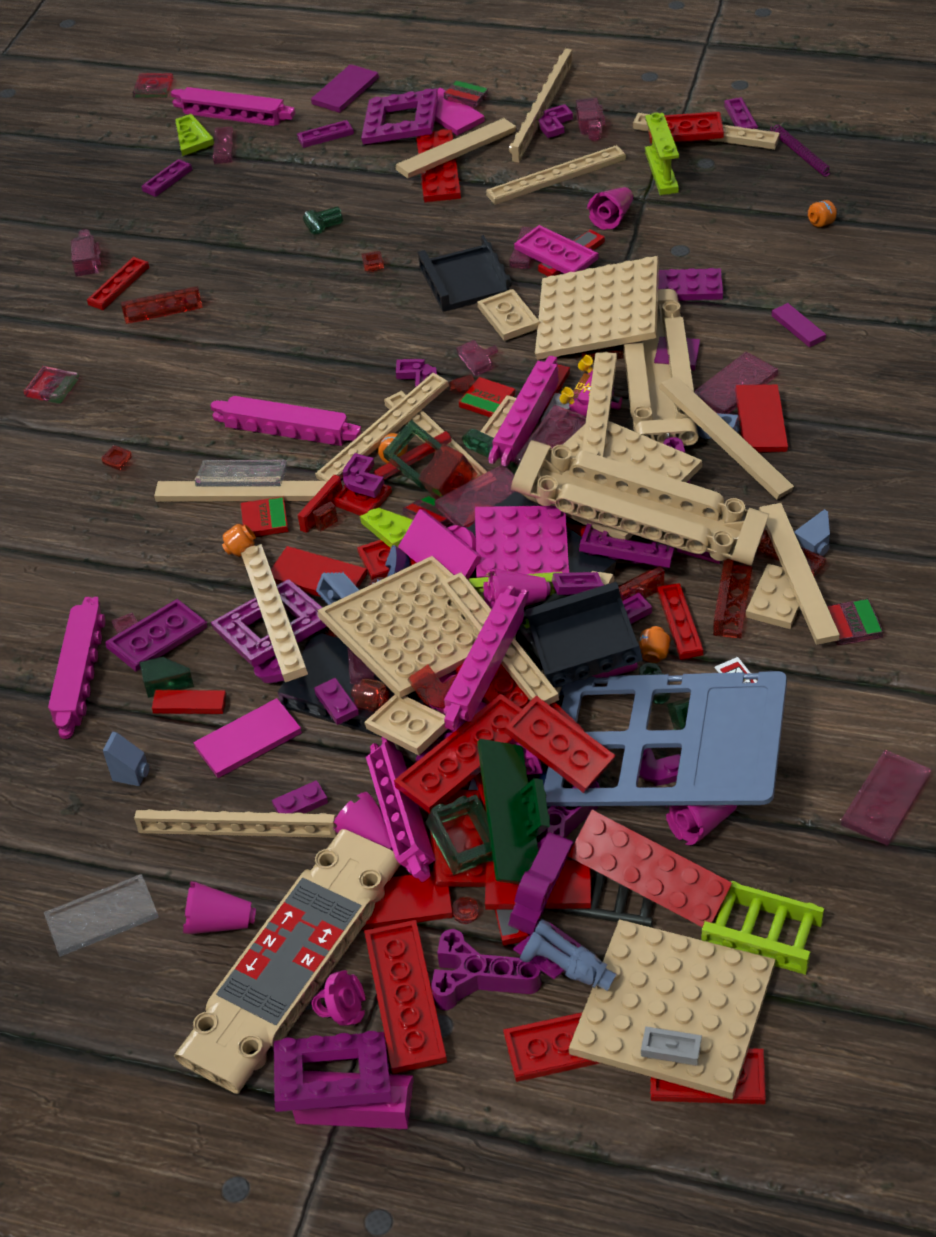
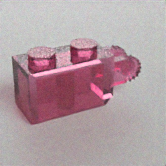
M597 98L576 100V117L580 133L588 135L590 140H599L602 126L605 125L602 104L599 105Z
M88 229L80 230L79 237L71 240L72 264L75 275L82 276L98 273V265H101L99 242L95 243L94 236H90Z

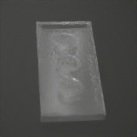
M204 460L195 478V486H281L287 470V460Z
M142 874L43 912L59 957L159 918Z

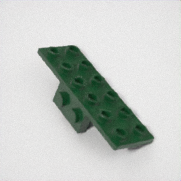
M480 739L477 742L495 877L498 882L520 884L524 873L530 870L538 854L536 837L550 827V816L547 810L543 780L534 778L528 783L522 746Z

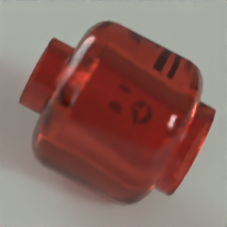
M364 678L358 684H354L351 697L354 698L356 707L376 712L388 701L389 690H386L385 684L380 681Z

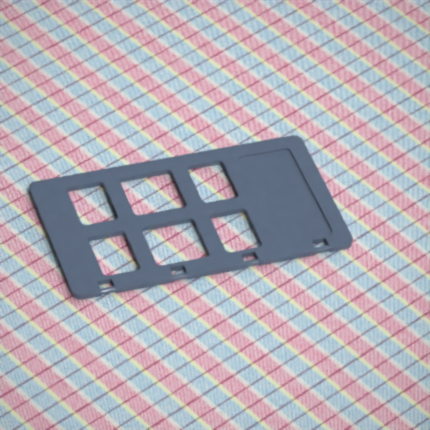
M780 671L746 674L744 672L674 676H669V674L609 676L595 678L593 676L565 684L559 692V695L564 696L561 708L576 723L582 697L585 695L635 694L628 730L585 732L606 749H625L618 786L615 788H588L585 793L581 792L578 788H563L565 778L548 766L544 784L547 806L765 805L770 803L774 798L787 688L786 675ZM758 679L757 683H744V680ZM682 681L681 685H669V682ZM608 683L607 687H595V684ZM656 693H691L684 729L647 730L653 696ZM646 748H682L677 781L674 787H637L643 752ZM474 778L471 780L469 790H478ZM479 794L480 807H484L481 796Z

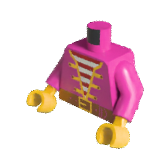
M585 355L578 363L579 370L587 371L588 373L583 374L574 391L569 387H565L559 397L561 403H569L570 414L580 415L581 417H587L593 368L591 367L593 359L589 355ZM613 391L611 408L619 410L622 405V397L614 396Z

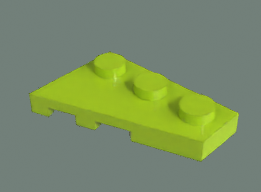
M192 114L175 119L182 156L214 145L212 136Z
M381 508L372 509L360 516L361 524L390 548L392 545L399 546L413 519Z

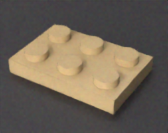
M514 289L477 301L479 310L504 341L536 330L540 324V321Z
M767 564L746 610V618L791 629L800 609L783 567Z
M394 695L365 721L368 730L417 755L424 752L447 730L444 722L446 715L406 696L398 698Z

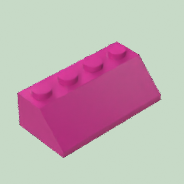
M303 1071V1083H311L316 1080L324 1082L337 1081L343 1078L360 1079V1073ZM389 1074L391 1102L292 1110L296 1124L408 1129L414 1077L413 1075Z

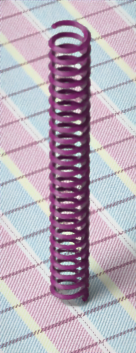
M776 125L779 127L776 128L775 132H779V139L809 163L822 176L830 174H826L829 171V166L814 155L807 147L803 146L801 142L784 130V128ZM771 126L770 131L774 132L776 126H774L773 130Z

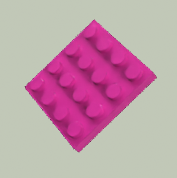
M556 506L475 507L476 552L482 556L476 566V578L489 577L484 575L487 569L492 568L522 574L569 573L565 512L560 511Z

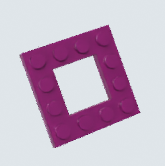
M425 89L418 92L410 91L406 94H392L387 97L369 99L361 137L363 145L432 134L438 101L437 89ZM417 107L414 121L384 124L386 112Z
M587 523L580 542L579 551L586 552L589 555L597 554L608 556L611 559H625L633 563L652 564L655 567L670 568L675 547L657 541H652V544L608 537L607 531L602 533L591 528L592 525Z
M289 579L277 585L284 608L297 618L290 622L297 643L326 627L318 618V610L322 607ZM256 597L211 622L213 629L253 667L263 664L266 660L275 656L269 635L260 639L247 627V625H251L263 617Z
M384 1032L340 1033L336 1036L325 1037L314 1035L309 1038H284L274 1041L275 1112L391 1102ZM358 1058L360 1079L343 1078L337 1081L324 1082L316 1080L311 1083H303V1063Z

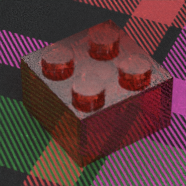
M443 444L435 452L428 466L422 470L418 479L433 498L454 507L478 473L464 454Z

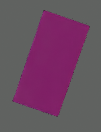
M350 64L311 98V103L340 113L379 78L378 72Z
M176 599L107 640L106 648L136 672L206 629L207 621Z

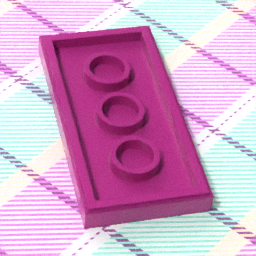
M437 89L438 101L434 121L448 130L452 129V133L455 135H459L485 121L484 115L453 95L445 93L444 89Z
M540 225L514 243L515 250L564 274L585 270L599 259V253Z
M419 509L398 546L416 563L433 556L453 575L462 572L467 580H469L482 556L423 509Z
M276 698L193 743L195 749L216 777L219 778L296 737L302 731L301 727Z

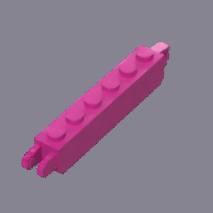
M186 87L185 90L174 89L171 91V96L177 98L173 100V106L182 108L184 114L271 126L279 125L281 120H292L293 116H295V108L285 106L283 99Z
M549 355L545 362L537 361L492 441L493 448L489 454V463L495 464L499 458L501 459V465L507 467L510 461H517L557 387L559 371L557 357Z
M239 396L229 398L228 402L216 400L210 405L211 410L215 411L212 414L213 419L223 422L225 427L339 446H342L344 441H354L361 435V426L347 423L346 415L340 412Z
M509 585L505 592L500 593L444 699L445 728L455 731L461 720L470 722L473 719L523 621L524 606L529 595L528 590L523 589L519 596L516 597L514 596L515 587Z
M85 597L82 605H75L70 610L48 705L52 720L56 727L59 728L58 733L62 739L71 738L75 726H80L82 716L86 715V698L90 697L89 684L90 680L94 678L93 665L98 660L97 646L102 641L101 628L105 627V615L101 614L98 597Z
M382 737L383 744L379 746L373 743L370 746L371 753L366 756V760L395 858L415 878H419L421 882H424L430 877L428 865L435 861V857L418 804L394 786V780L407 770L403 755L396 749L395 743Z

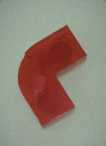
M427 664L408 677L407 680L426 705L445 708L444 699L457 674L442 684Z

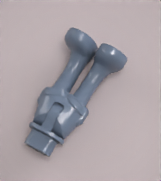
M543 919L539 922L520 956V960L525 963L530 962L538 955L546 957L565 970L567 977L587 985H592L594 982L592 986L594 989L597 985L608 991L616 976V973L606 968L607 964L605 962L602 963L594 953L583 946L579 948L574 946L555 932L550 923Z

